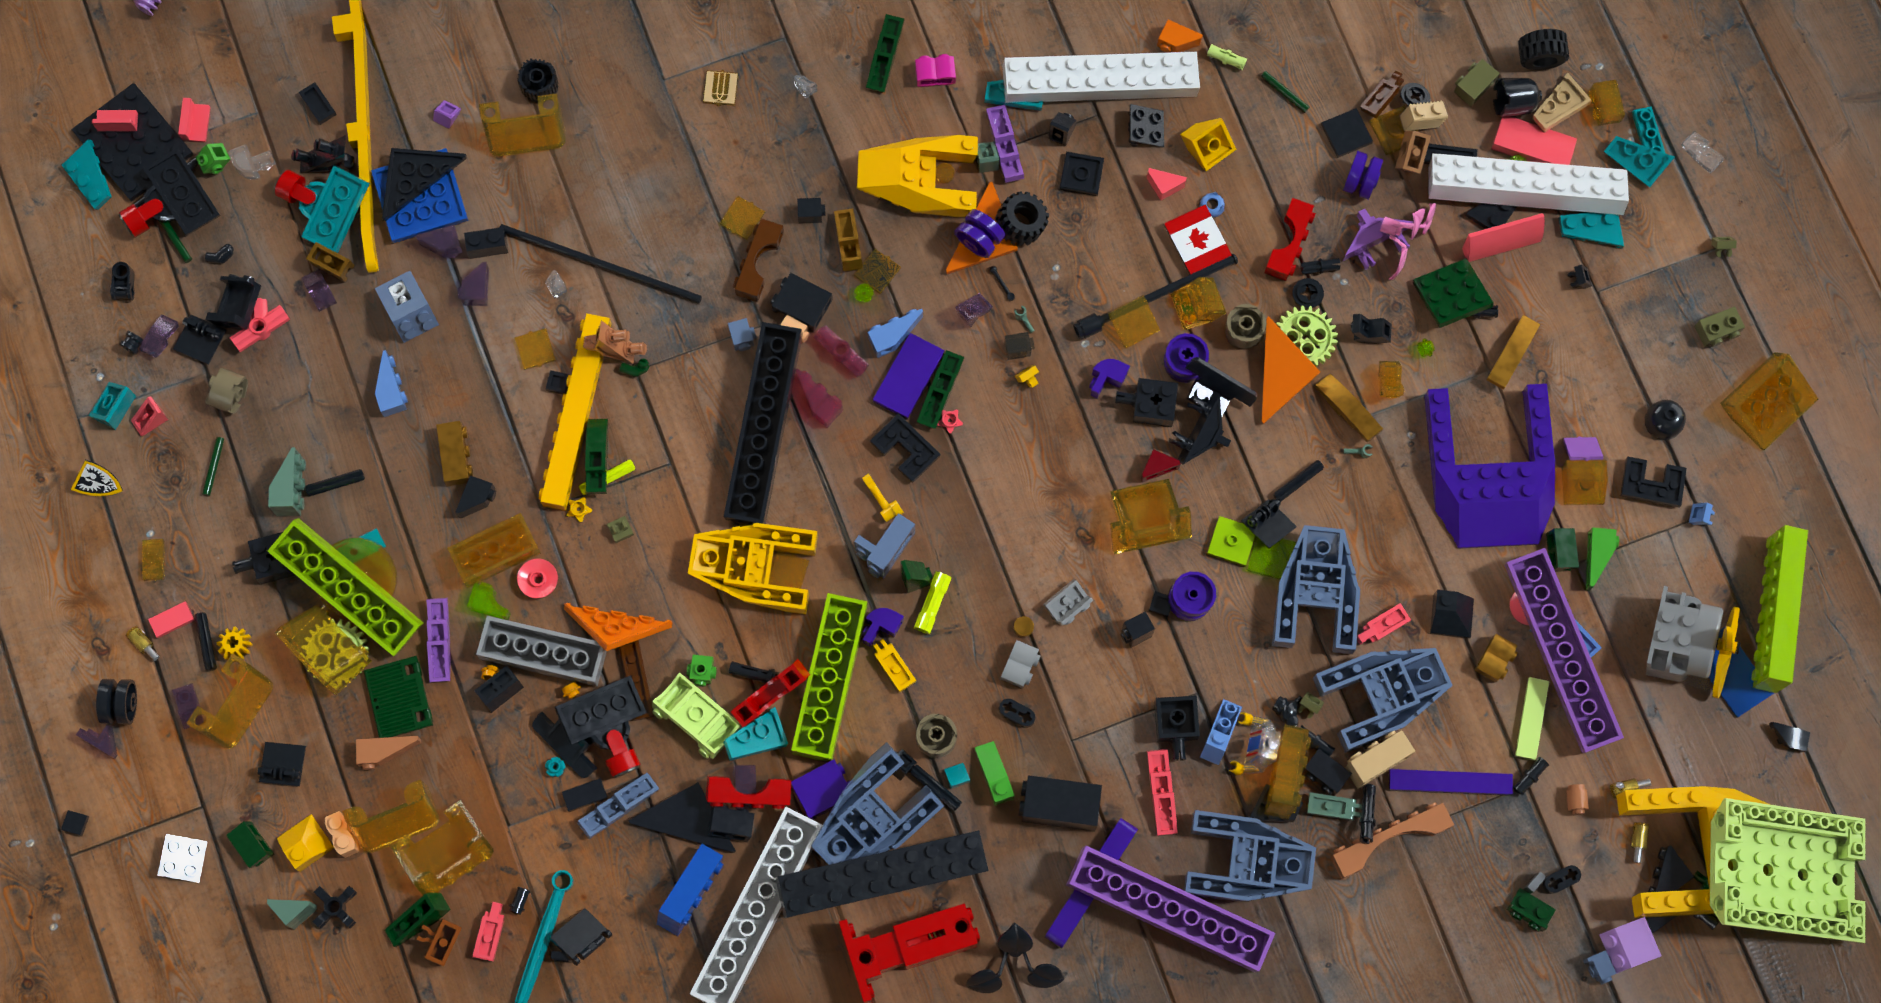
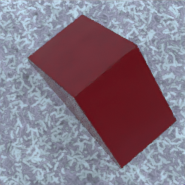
M1153 449L1142 473L1141 481L1145 482L1178 470L1181 463L1179 460Z

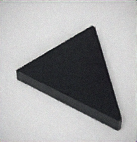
M391 148L382 220L387 221L466 160L467 155L464 153Z
M699 782L628 820L632 825L731 853L736 852L730 839L707 836L710 812L713 808L706 801V795Z

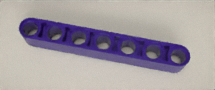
M1120 818L1099 852L1119 860L1138 829ZM1074 890L1046 933L1045 938L1058 947L1063 948L1094 898Z

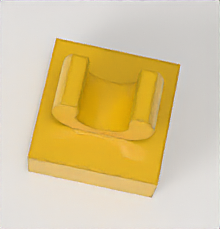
M1030 365L1016 374L1015 378L1018 383L1026 382L1029 388H1033L1039 384L1034 377L1039 371L1035 365Z

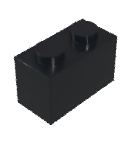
M503 227L464 233L466 252L470 259L509 253L507 237Z
M1145 611L1125 621L1120 635L1123 642L1129 644L1130 648L1151 638L1155 627Z
M1320 749L1316 751L1302 770L1305 773L1304 777L1312 783L1316 781L1322 786L1321 789L1328 795L1333 794L1334 796L1352 774Z
M726 805L714 806L710 812L707 836L748 842L752 837L755 813H750L749 810L742 808L737 810L729 809Z

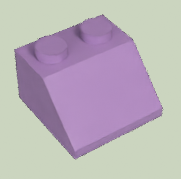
M1645 917L1599 934L1616 973L1661 957Z

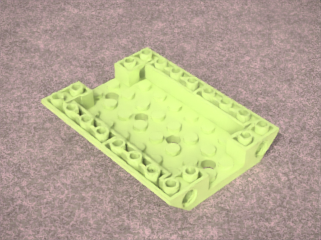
M1724 798L1711 820L1710 906L1721 924L1865 943V901L1855 900V861L1865 860V819ZM1729 860L1733 863L1732 871L1728 868ZM1764 865L1768 868L1767 876L1763 872ZM1799 870H1801L1803 873L1802 880H1800V878L1798 877ZM1833 875L1837 877L1836 885L1833 883L1832 880Z

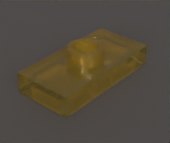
M163 539L142 540V572L144 581L165 579Z

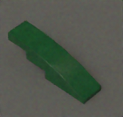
M885 15L866 88L885 93L900 41L904 18Z
M945 351L940 367H938L933 383L929 388L917 423L936 429L963 364L964 356Z

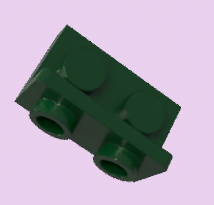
M1521 888L1517 890L1506 909L1511 912L1510 916L1519 921H1526L1529 923L1528 927L1537 932H1543L1548 928V923L1556 911L1553 907Z

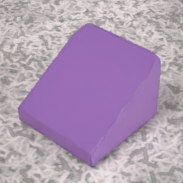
M444 100L434 110L433 121L446 128H450L459 115L461 108Z

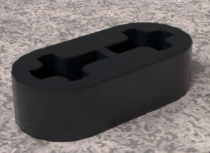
M1004 699L1000 703L999 712L1004 718L1024 728H1029L1034 724L1035 713L1028 707L1013 699ZM1012 704V709L1016 711V714L1012 711L1005 713L1003 705ZM1018 714H1030L1031 722H1022L1023 718Z
M1567 866L1547 876L1543 881V888L1550 894L1564 890L1580 881L1581 871L1576 866ZM1568 870L1575 872L1574 881L1572 878L1567 880L1563 878L1569 873ZM1550 879L1552 881L1559 879L1561 882L1555 886L1556 889L1548 886Z

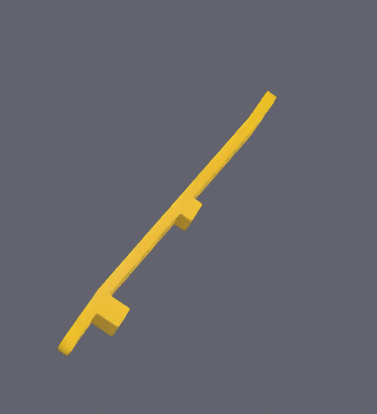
M349 0L351 14L333 16L332 24L337 42L354 39L357 122L347 123L346 126L348 140L352 149L358 148L359 178L370 183L360 204L366 268L368 273L378 272L379 267L374 237L367 42L361 0Z

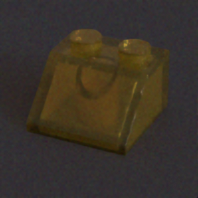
M1566 460L1561 466L1564 505H1604L1608 482L1607 460Z

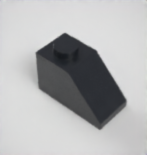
M1058 112L1050 123L1048 139L1066 146L1075 129L1076 119L1068 113Z
M470 476L455 511L457 516L464 518L488 507L490 501L493 502L496 496L493 483Z

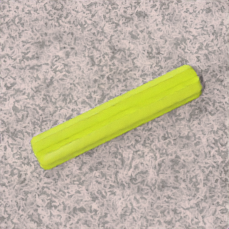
M627 460L608 470L607 484L634 471L635 466L633 462ZM586 482L579 485V489L583 495H587Z

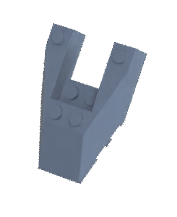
M1304 525L1279 581L1272 646L1286 648L1294 646L1298 606L1335 609L1332 652L1353 654L1355 652L1360 587L1358 586L1355 568L1351 560L1345 529Z
M1436 648L1370 652L1317 673L1313 677L1320 697L1361 681L1374 709L1375 717L1342 729L1337 734L1345 753L1378 740L1394 730L1397 731L1404 728L1453 686Z
M887 742L871 755L845 787L811 845L828 865L886 852L893 848L896 849L944 807L940 799L927 785L895 813L874 790L904 764L901 757Z
M1199 810L1194 811L1190 834L1233 840L1229 876L1187 872L1185 875L1184 891L1201 898L1251 901L1312 889L1316 847L1283 833L1279 829L1271 827L1256 818Z

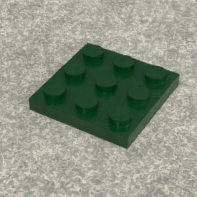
M1467 258L1413 279V285L1439 328L1489 309L1494 304Z

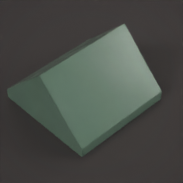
M267 899V904L282 922L294 930L317 910V905L310 901Z

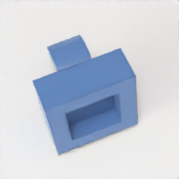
M1709 503L1693 504L1689 523L1693 525H1712L1713 522L1709 520L1710 516L1715 514L1712 510L1713 505Z

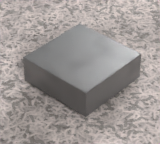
M1538 872L1523 890L1530 894L1533 893L1546 876L1542 872Z

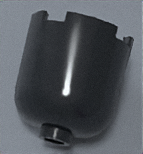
M1498 78L1494 84L1493 91H1497L1496 99H1493L1496 115L1501 117L1532 114L1542 100V91L1539 90L1537 83L1530 78Z

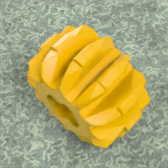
M233 627L232 632L228 628L225 629V636L219 634L222 641L216 642L221 647L218 652L224 654L223 658L226 660L231 657V660L236 662L237 656L244 660L243 653L250 654L247 647L253 646L249 642L251 636L245 634L246 630L243 628L238 630L237 627ZM236 640L238 645H235L233 648L231 644Z

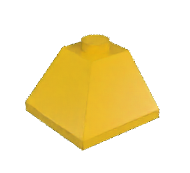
M1222 118L1195 123L1180 134L1187 150L1205 171H1208L1237 150Z
M312 814L277 838L283 852L293 867L299 872L334 849L333 844Z

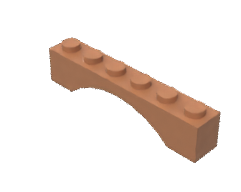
M1436 802L1425 807V812L1419 814L1418 811L1407 815L1408 820L1400 822V820H1396L1389 824L1390 828L1382 831L1380 828L1373 831V842L1370 844H1363L1360 842V838L1352 842L1353 846L1346 848L1344 845L1335 849V854L1330 858L1341 880L1362 870L1373 850L1390 838L1411 833L1435 836L1453 827L1454 823L1444 803L1439 805Z

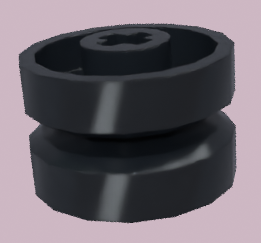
M102 679L99 683L96 697V713L99 723L113 724L116 720L119 724H132L137 710V688L135 681L132 679H121L117 683L114 679Z

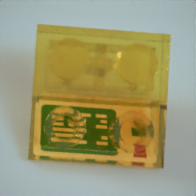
M1199 277L1170 294L1183 330L1212 322L1226 314L1214 278Z

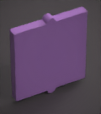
M1579 436L1578 438H1563L1570 460H1603V454L1596 437Z

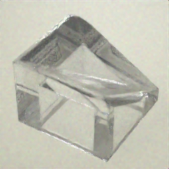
M794 76V84L804 98H808L817 92V84L810 81L806 76Z
M553 270L545 284L555 299L566 293L567 288L558 272Z

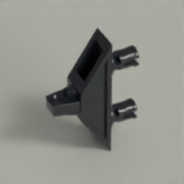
M346 135L331 142L320 138L319 140L316 139L313 150L306 152L296 148L291 154L293 161L300 162V173L331 171L333 166L349 170L354 168V157L345 153Z
M1213 391L1207 403L1193 395L1191 399L1197 405L1188 403L1187 406L1201 413L1189 438L1176 431L1172 432L1179 440L1169 438V443L1183 449L1177 459L1182 465L1213 446L1216 447L1218 443L1226 447L1229 446L1231 440L1222 436L1224 431L1222 430L1220 393Z

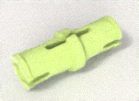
M1211 44L1207 56L1222 61V64H1229L1243 70L1247 58L1238 56L1229 49L1224 50Z

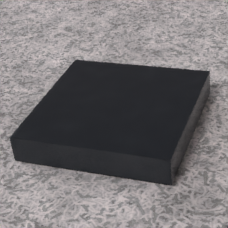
M1357 108L1321 123L1337 158L1373 143Z
M1066 151L1059 190L1098 196L1104 158Z

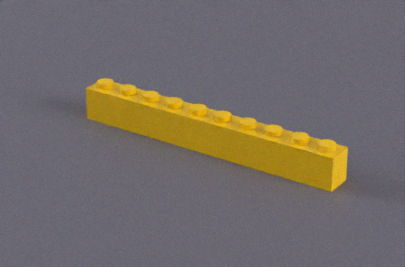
M586 313L585 319L581 321L580 331H582L581 338H577L575 346L577 354L576 357L573 356L571 361L572 375L567 377L566 386L568 391L567 394H563L562 405L564 407L562 413L559 412L557 418L559 428L553 434L552 442L555 444L553 450L549 451L548 462L550 464L549 468L545 469L543 475L545 485L539 491L538 499L541 500L540 502L544 507L563 511L567 510L604 358L597 351L583 348L584 337L595 335L601 320L611 327L610 318Z

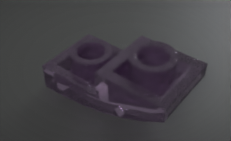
M161 314L145 336L140 346V351L157 358L168 346L167 339L179 327L178 321Z
M193 683L173 689L172 692L178 706L177 711L183 728L187 729L204 723Z
M735 765V789L743 794L756 793L755 765ZM744 804V807H735L736 809H756L752 808V804Z

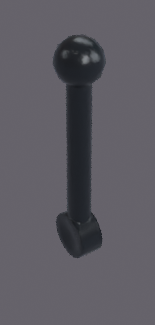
M991 266L990 272L994 273L1005 290L1008 301H1013L1015 295L1008 290L997 272V267Z

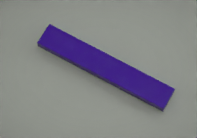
M1390 769L1389 790L1513 795V774Z

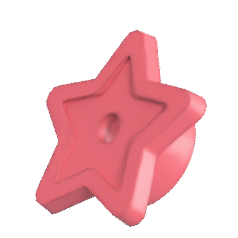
M957 409L948 412L944 410L942 419L938 422V426L946 427L950 434L954 427L963 425V422L958 419Z

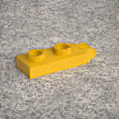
M881 639L880 643L883 648L880 649L877 643L873 645L876 650L874 656L900 693L916 683V679L891 643L887 645L885 640Z

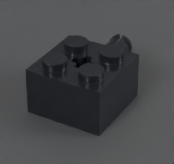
M1139 378L1135 393L1116 392L1115 404L1133 405V423L1172 427L1178 383ZM1153 400H1156L1158 405H1154Z
M283 532L248 541L251 555L246 559L232 561L233 566H235L233 567L235 574L253 569L256 579L261 585L296 576L276 558L272 561L273 556L268 552L269 548Z
M1197 696L1156 698L1154 710L1157 742L1172 743L1173 761H1178L1179 753L1180 761L1186 760L1185 742L1198 740L1200 737ZM1175 715H1177L1178 719H1181L1179 723L1172 720Z

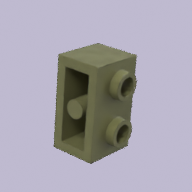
M1735 306L1701 319L1694 326L1704 347L1708 345L1712 347L1717 346L1726 338L1730 340L1735 339L1741 335L1740 332L1745 328Z

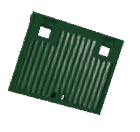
M417 656L364 670L379 738L395 737L433 726L431 709L428 705L420 662ZM412 665L413 674L407 675L405 666ZM422 711L424 720L418 722L416 713Z

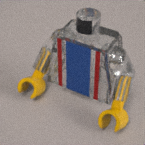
M1241 712L1240 714L1245 715V719L1243 722L1238 721V723L1246 726L1252 724L1253 726L1251 727L1245 764L1242 765L1233 760L1230 764L1236 767L1229 771L1238 776L1243 772L1262 773L1277 759L1281 732L1276 731V727L1271 720L1257 716L1253 718L1251 714Z

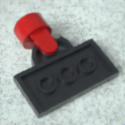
M178 148L143 168L153 183V186L147 190L144 196V204L138 208L132 204L119 212L120 219L132 237H137L150 229L146 223L150 218L160 222L176 220L187 236L220 216Z
M631 675L555 707L570 745L590 738L599 748L611 750L613 757L605 762L612 777L617 778L639 768L641 764L635 750H628L625 741L630 734L628 721L647 712Z

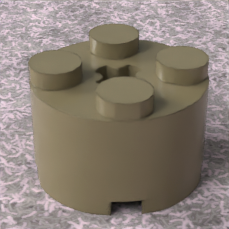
M1252 304L1238 305L1229 313L1225 323L1224 331L1228 342L1232 346L1243 349L1258 345L1266 329V317L1263 312Z
M220 368L218 374L210 378L209 387L211 389L205 403L235 414L241 404H238L239 400L246 395L248 379L241 374Z
M930 714L920 721L916 730V743L923 754L930 758H941L948 755L956 745L957 729L949 717L940 714ZM933 733L941 734L940 739L932 738Z

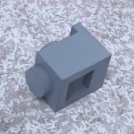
M1606 950L1583 960L1584 964L1589 963L1590 967H1588L1591 977L1593 979L1596 978V981H1599L1601 985L1611 981V976L1617 974Z

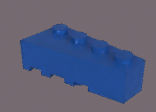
M704 844L700 845L658 911L657 925L679 936L683 927L691 919L693 910L697 909L703 899L702 895L705 891L708 892L713 884L712 878L722 870L724 866L722 863L723 855Z

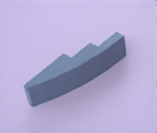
M647 772L614 793L613 797L578 820L577 824L587 838L591 839L657 792L659 787Z

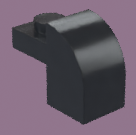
M1353 314L1351 330L1355 341L1370 344L1391 343L1392 324L1384 318L1368 319L1362 314Z

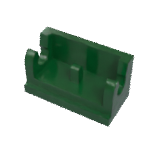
M1554 528L1547 532L1548 556L1555 572L1571 571V569L1579 568L1575 528Z
M243 821L226 835L249 868H253L255 865L258 867L274 855L251 821Z

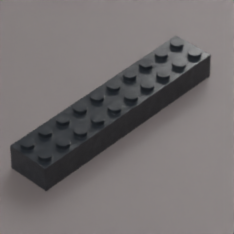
M762 322L723 516L725 520L750 525L754 523L766 524L803 332L800 328Z
M978 830L775 877L783 916L784 918H789L989 870L980 831Z

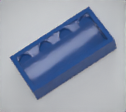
M1725 627L1720 630L1718 640L1719 638L1722 639ZM1741 647L1738 654L1736 652L1735 654L1732 653L1721 692L1722 698L1737 718L1774 694L1773 692L1753 688L1754 681H1752L1751 677L1755 666ZM1715 650L1709 680L1713 685L1719 650Z

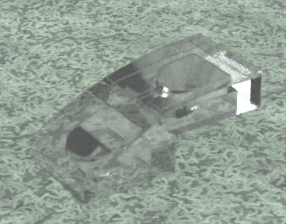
M1694 131L1682 142L1681 146L1700 166L1711 174L1724 161V157L1709 146L1710 142Z

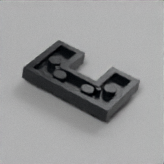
M899 413L870 440V443L884 456L897 443L911 454L898 467V470L911 483L919 478L941 456Z
M1627 456L1620 496L1678 508L1681 507L1687 468L1667 464L1662 483L1645 479L1647 460Z

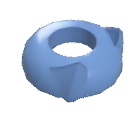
M1217 192L1206 194L1202 197L1199 207L1205 204L1207 206L1209 200L1217 201L1218 206L1215 209L1208 208L1212 218L1218 217L1224 212L1225 203L1223 198Z

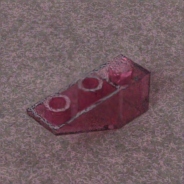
M797 368L796 377L812 416L828 428L842 413V401L835 395H829L827 389L821 383L816 384L811 380L812 376L805 370L800 371Z

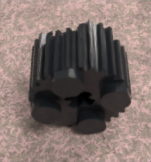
M530 58V61L526 60L527 62H523V67L519 70L517 78L522 94L528 100L530 99L532 103H539L542 100L545 102V99L549 100V97L552 98V95H555L558 91L559 83L554 67L551 63L545 62V60L541 61L539 59L537 61V59L533 60L532 58Z

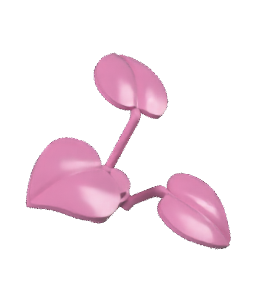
M1436 203L1429 204L1430 210L1423 224L1421 222L1425 213L1424 208L1412 214L1414 224L1400 222L1385 216L1380 232L1389 234V239L1394 240L1402 248L1398 269L1389 280L1395 279L1402 270L1408 251L1407 246L1395 236H1400L1403 228L1412 230L1411 240H1413L1419 228H1424L1422 234L1425 235L1432 223Z

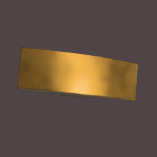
M852 208L834 211L843 271L863 269L854 210Z

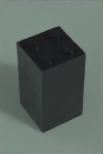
M1028 775L1027 781L1023 780L1021 796H1025L1024 801H1020L1018 816H1022V822L1095 832L1098 825L1102 785Z

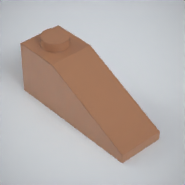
M418 736L356 739V764L362 767L363 770H373L375 766H381L421 744V739Z

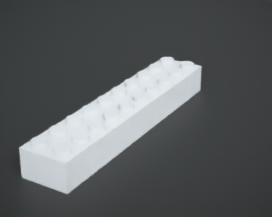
M1197 52L1004 58L1003 63L1005 103L1197 97L1200 89Z
M1432 153L1428 167L1429 199L1624 215L1629 202L1627 170L1434 153Z
M785 807L690 992L691 996L704 1003H735L782 911L775 877L802 871L813 850L811 845L822 828V824Z

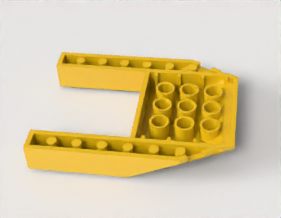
M1706 786L1624 790L1616 795L1619 816L1697 812L1709 889L1639 893L1631 897L1634 918L1715 914L1710 906L1711 820L1724 798L1762 804L1768 803L1736 789ZM1729 860L1728 868L1732 871L1733 863ZM1764 865L1763 872L1767 876L1768 868Z

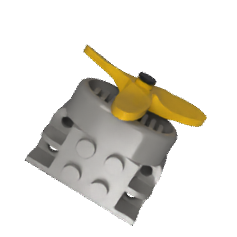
M1664 586L1647 660L1646 675L1676 682L1684 681L1688 675L1705 679L1709 678L1715 650H1719L1713 685V698H1719L1732 653H1739L1741 643L1735 642L1740 608H1732L1727 625L1723 631L1722 639L1719 638L1718 640L1723 609L1702 604L1698 598L1686 596L1684 592H1682V595L1668 592V587Z

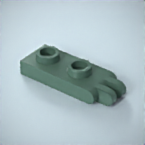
M1310 792L1306 814L1354 821V817L1361 818L1362 813L1355 812V809L1362 810V804H1356L1355 799Z

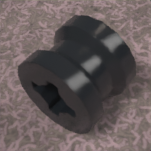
M127 331L126 338L121 340L119 345L136 355L139 346L143 345L145 341L135 333Z

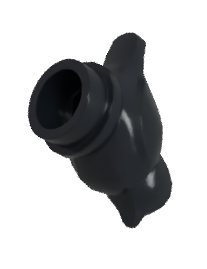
M1280 696L1272 708L1277 715H1280L1281 721L1286 723L1287 729H1294L1298 726L1297 705L1302 700L1301 696L1290 701L1286 697Z

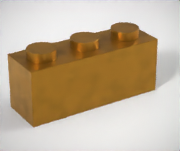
M461 421L436 424L443 478L446 486L467 484L469 477L473 476V469L471 464L468 465V457H471L469 445L466 446L465 438H468L466 426L463 427Z

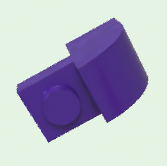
M1105 359L1097 363L1092 371V375L1095 377L1089 386L1092 389L1090 395L1098 399L1106 382L1121 388L1130 366L1116 359Z
M878 608L870 612L866 617V623L871 626H866L861 635L864 637L863 644L871 647L880 630L895 637L904 621V616L889 608Z

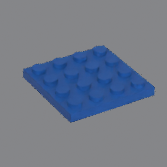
M447 148L438 150V152H448ZM389 165L371 170L382 210ZM451 170L386 221L393 243L469 221L454 171Z

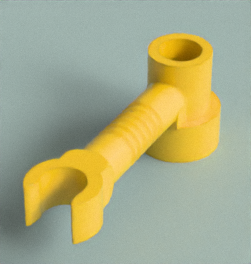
M869 474L862 477L883 509L880 514L886 522L897 516L898 513L901 515L904 513L896 500L888 504Z

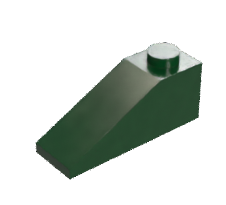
M900 561L901 577L907 593L930 586V579L933 577L929 567L925 568L923 562Z
M425 893L389 925L385 932L392 945L397 947L424 930L421 929L422 925L430 927L451 909L442 893Z

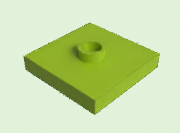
M1219 516L1207 555L1245 567L1255 535L1243 523Z

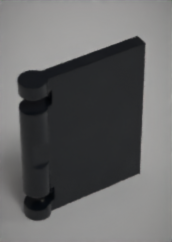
M584 908L549 939L577 966L581 963L580 959H586L606 941L605 937L609 939L612 933Z

